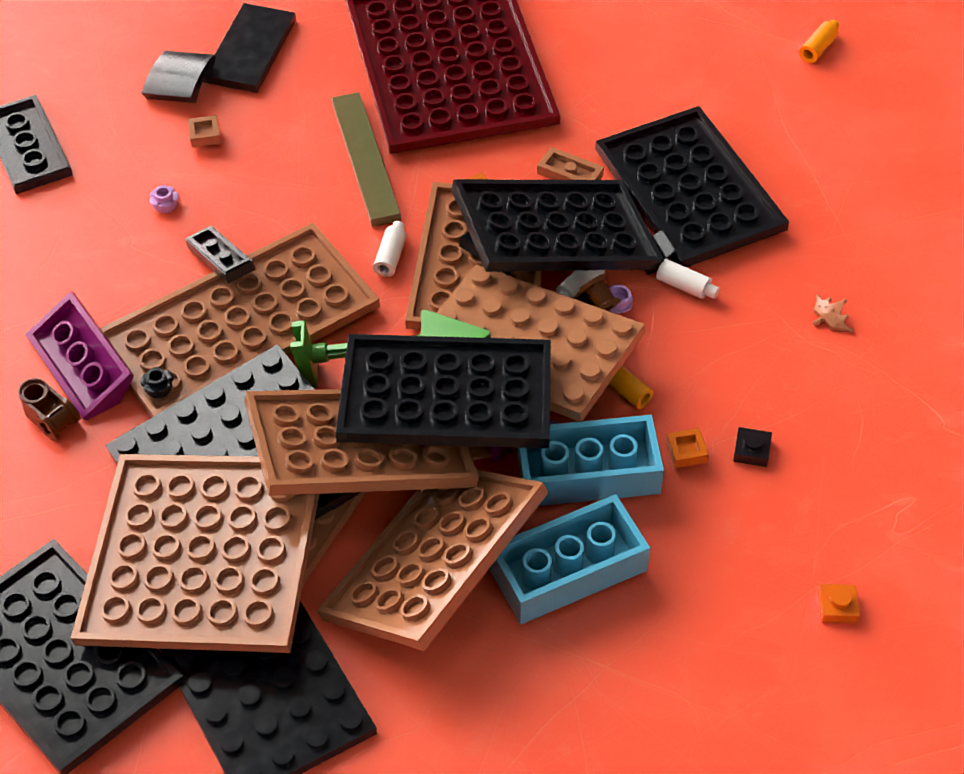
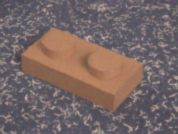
M550 147L537 165V174L552 180H601L604 175V167Z

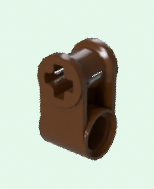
M605 274L599 275L585 283L573 297V299L610 311L621 302L610 291L605 282L607 279Z
M33 378L24 381L20 385L18 395L26 417L35 423L51 440L57 439L59 432L70 423H77L81 420L76 407L67 398L58 394L45 381Z

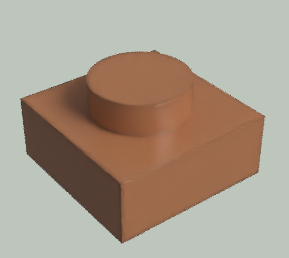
M217 115L188 119L192 148L221 144Z

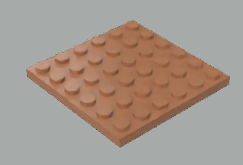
M120 454L71 635L74 645L290 653L319 494L269 496L260 460L257 456Z

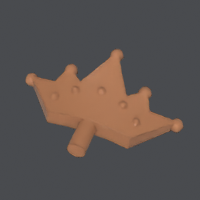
M817 294L814 313L819 318L812 322L813 325L816 327L824 322L831 331L853 333L854 329L845 324L849 315H840L844 303H847V299L829 304L832 301L831 297L822 301L821 296Z

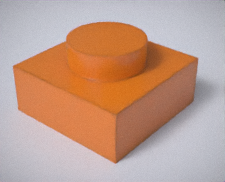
M700 428L667 433L666 443L674 468L708 462L709 454Z
M820 584L818 595L821 623H858L860 612L856 585Z

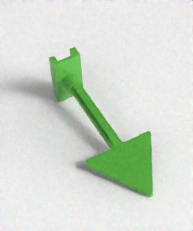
M424 309L421 311V334L415 336L491 338V333L489 330ZM305 320L292 322L291 327L296 342H291L290 348L297 368L313 388L318 387V363L329 362V359L345 358L347 343L328 345L327 343L312 344Z

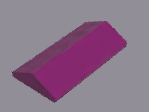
M70 291L25 335L82 418L89 420L120 404L134 375L76 294Z

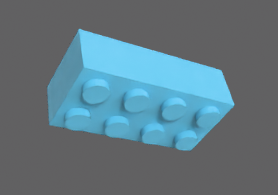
M652 415L550 424L549 448H516L520 478L543 482L549 492L539 506L602 500L615 494L619 498L661 494L664 468Z
M617 494L515 535L489 570L521 625L648 571L650 546Z

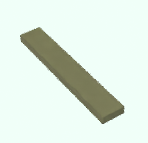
M360 93L332 97V106L371 227L401 221V214Z

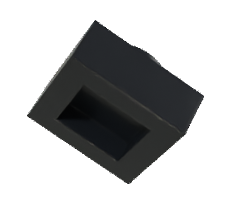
M738 427L733 462L767 467L772 432Z

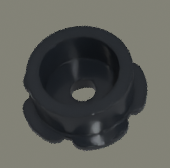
M155 367L141 377L140 383L150 397L162 398L171 392V382L174 380V377L169 370L164 371L161 367Z

